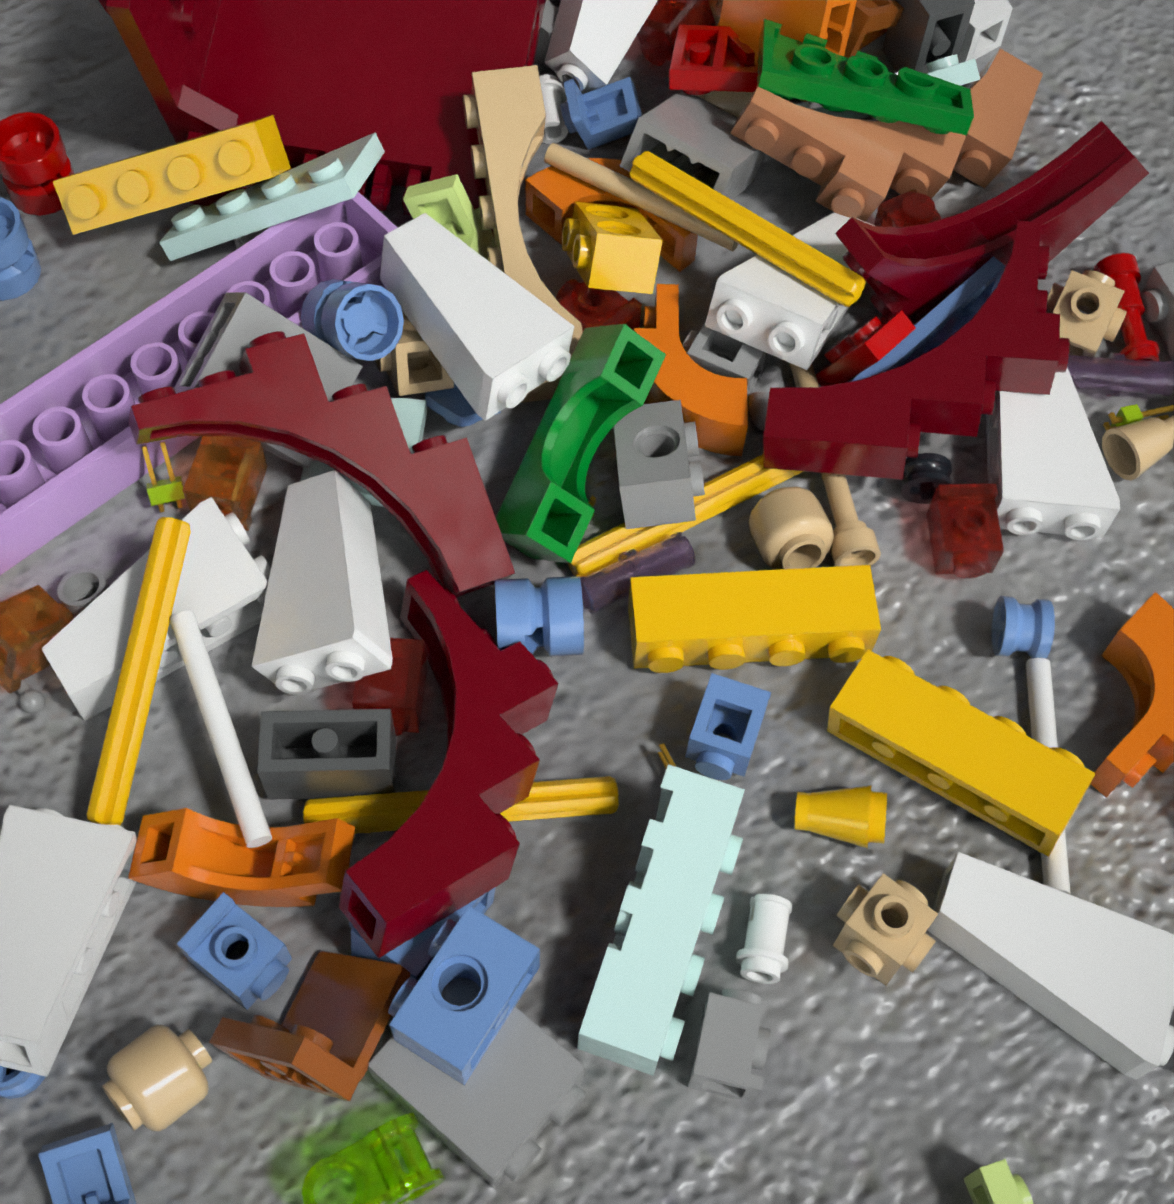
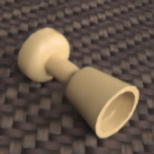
M1174 415L1165 420L1151 417L1105 431L1102 437V449L1112 470L1121 478L1131 481L1138 478L1169 453L1173 448Z

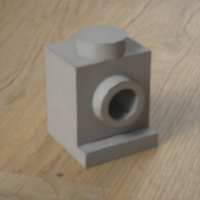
M705 322L700 331L692 329L683 343V348L689 357L707 371L726 377L747 378L748 401V394L753 392L765 370L768 353L705 327Z
M724 989L722 995L709 993L702 1014L688 1088L754 1104L762 1091L764 1076L752 1074L751 1068L763 1070L771 1035V1029L759 1027L763 1010L761 997L739 989Z

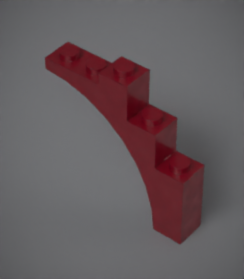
M1101 120L1070 148L1033 175L998 196L962 213L928 224L901 228L872 226L851 217L835 234L848 249L842 256L845 263L852 271L864 277L865 281L876 292L870 297V300L883 316L902 310L913 325H916L992 257H995L1007 266L1011 256L1018 221L1041 222L1040 245L1050 247V262L1145 178L1149 172Z
M1017 222L1011 256L997 288L976 315L938 347L903 366L862 380L821 387L770 388L764 429L763 468L903 480L906 457H918L920 432L977 437L981 415H992L995 391L1050 395L1055 373L1066 372L1070 340L1069 338L1060 337V314L1046 313L1048 291L1038 290V280L1046 279L1050 254L1049 246L1040 245L1041 222Z
M282 331L259 336L250 342V348L245 349L239 364L241 376L236 377L233 370H226L202 378L198 382L200 387L176 393L174 387L158 388L139 396V404L132 405L130 408L128 422L136 445L182 436H234L280 445L327 464L365 488L400 521L427 558L437 582L443 588L449 589L456 598L495 585V580L507 579L515 574L467 437L448 443L445 435L435 436L413 445V454H411L387 386L368 391L366 384L352 385L332 394L333 401L329 402L304 333L287 338Z
M427 570L407 579L400 619L423 649L440 687L447 723L446 757L440 773L420 807L387 842L345 871L339 903L340 910L378 958L509 879L520 842L516 839L515 832L509 821L500 813L529 797L540 759L536 756L530 741L522 734L548 720L559 684L554 679L549 667L543 661L536 659L520 641L500 651L491 634L487 630L479 628L460 607L455 595L449 589L443 588Z

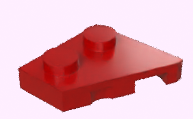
M679 25L669 69V89L682 90L689 95H705L711 91L755 92L758 76V67L754 65L755 52L747 44L739 41V35L730 26Z
M902 310L886 314L880 319L874 316L852 335L849 333L824 353L829 363L816 374L818 383L821 386L845 383L880 361L914 331L916 327Z

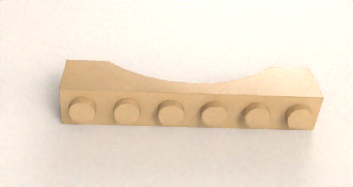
M538 66L472 72V94L463 95V108L467 129H477L479 145H471V158L475 179H485L487 191L486 196H479V208L483 230L493 229L495 247L487 248L488 261L574 326L569 353L572 356L583 333L582 325L559 304L541 281L527 253L519 225L518 198L520 187L529 163L544 138L546 113ZM562 375L552 382L545 381L527 393L521 403L552 399Z

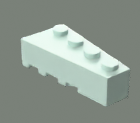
M669 764L660 787L661 795L656 820H649L635 869L637 875L634 882L630 881L627 886L614 929L616 935L613 944L609 943L579 1031L577 1045L579 1050L652 1076L654 1075L659 1057L673 1061L685 1021L672 1016L680 993L692 997L694 995L705 960L704 957L693 954L700 931L713 935L724 900L723 896L712 893L719 871L732 875L743 838L731 833L745 789Z

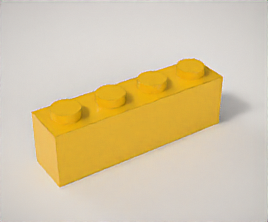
M271 115L80 171L54 180L53 184L74 235L267 180L291 169L274 116Z
M870 565L630 578L628 614L634 669L649 668L657 673H670L680 670L684 666L710 665L714 669L727 670L737 668L747 662L769 661L775 666H791L802 662L804 659L830 658L831 661L836 663H849L861 659L867 649L872 651L881 631Z
M867 649L829 709L827 732L1048 857L1096 774L1085 768L1083 762L1073 753L1059 747L1049 748L1028 737L1024 729L1016 722L1002 716L992 717L971 706L968 699L957 690L943 685L937 687L916 676L911 667L902 660L892 656L881 657Z

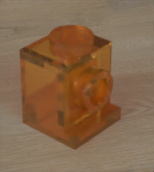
M203 436L182 490L190 512L199 503L212 497L224 516L233 512L244 529L249 531L252 524L251 513L268 468L261 443L234 436Z
M39 585L0 602V685L9 694L20 689L21 680L51 666L41 648L74 619L69 609L63 604L57 603Z

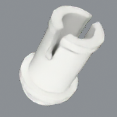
M541 75L539 78L546 113L542 143H558L568 133L560 108V104L566 101L564 85L556 76Z
M756 894L755 897L750 898L751 908L744 949H740L737 952L736 962L741 965L740 974L745 979L757 983L773 984L779 982L780 974L788 970L789 961L783 954L792 903L777 895Z

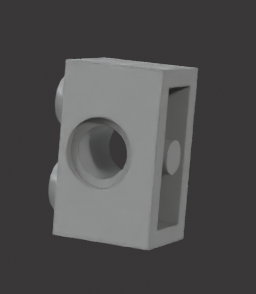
M681 400L643 404L640 408L623 417L614 426L619 489L626 529L696 521L693 497L705 495L701 460L689 461L688 458L699 456L695 422L684 423Z

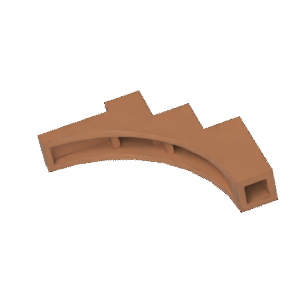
M1000 48L979 73L980 80L972 83L969 88L971 89L974 118L967 136L953 132L936 134L926 130L923 126L902 121L885 123L836 117L796 105L760 87H757L738 116L730 134L795 170L798 174L821 185L822 187L815 200L817 203L837 214L849 218H858L866 222L885 199L889 188L922 207H925L950 179L952 171L959 173L985 189L1012 160L1043 73Z

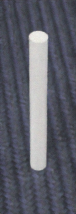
M193 611L178 612L170 618V623L246 846L248 848L262 846L272 840V835Z
M1045 658L1030 659L1026 662L1031 737L1049 748L1058 747L1051 664ZM1064 830L1050 856L1048 857L1041 853L1043 884L1071 895Z

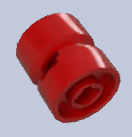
M33 112L13 114L0 121V173L11 201L17 209L26 214L42 216L54 214L62 210L63 207L53 181L74 174L70 159L66 155V148L59 128L52 119L43 114Z

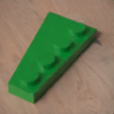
M764 19L759 37L757 87L765 89L787 101L796 98L819 103L823 108L834 112L851 110L870 114L873 118L885 123L902 121L923 126L926 130L936 134L953 132L967 136L974 118L971 89L907 67L900 69L898 75L888 72L887 67L877 60L878 57L857 50L855 56L847 58L826 49L828 41L826 39L806 33L803 42L780 35L782 24Z

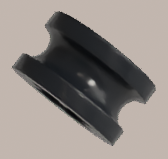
M920 453L917 458L907 457L903 480L900 485L902 497L917 504H931L947 499L953 492V482L950 478L952 473L951 461L937 453Z

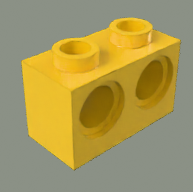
M575 202L573 218H566L563 225L562 249L567 251L573 267L577 269L587 287L653 294L663 240L637 208Z

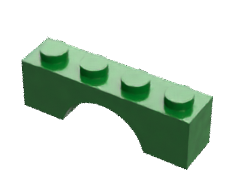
M618 324L584 329L571 356L569 365L562 375L496 516L504 542L532 559L565 563L572 562L595 511L589 504L585 494V481L591 460L608 432L627 414L643 406L665 359V353L627 325Z

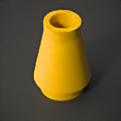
M872 785L813 793L797 792L795 830L810 831L867 849L868 842L884 844L887 793L873 792Z

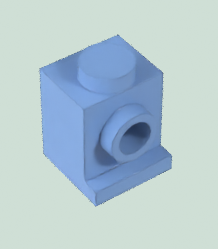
M711 673L689 737L685 756L696 761L695 768L698 772L716 780H728L731 778L732 773L745 777L771 692ZM717 734H727L730 737H732L733 740L718 736Z
M224 892L177 943L180 950L193 966L246 1010L258 998L262 1001L267 1000L279 989L289 973L287 964L292 960L286 945L237 906L234 900ZM241 941L249 943L248 951L242 958L237 960L227 958Z

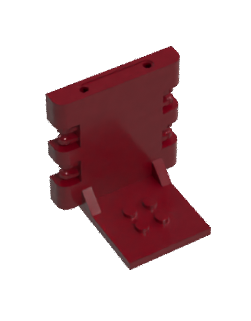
M107 0L105 6L176 143L273 115L290 167L293 169L375 132L385 152L358 192L369 201L372 187L371 204L383 212L389 204L392 185L406 187L407 190L408 186L456 174L474 210L479 208V196H486L487 191L485 179H475L471 145H479L477 129H467L463 95L472 94V72L533 66L546 0ZM263 181L190 201V204L209 206L232 191L247 189ZM402 198L403 215L411 216Z

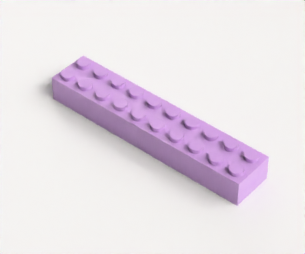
M360 192L352 199L271 226L1 403L0 575L149 473L142 446H147L154 469L165 462L160 442L165 441L170 458L201 437L182 436L136 445L128 422L130 408L132 405L139 404L138 397L146 392L163 387H175L226 292H246L303 328L301 322L303 302L309 291L320 282L338 279L382 286L386 289L380 280L384 235L398 227Z

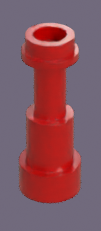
M1130 253L1109 255L1101 259L1094 266L1093 271L1109 276L1115 281L1114 287L1124 290L1118 308L1127 311L1120 327L1126 347L1121 350L1119 357L1121 363L1125 365L1127 372L1143 373L1158 365L1160 350L1157 342L1147 339L1141 316L1144 314L1145 308L1138 287L1141 281L1136 257Z

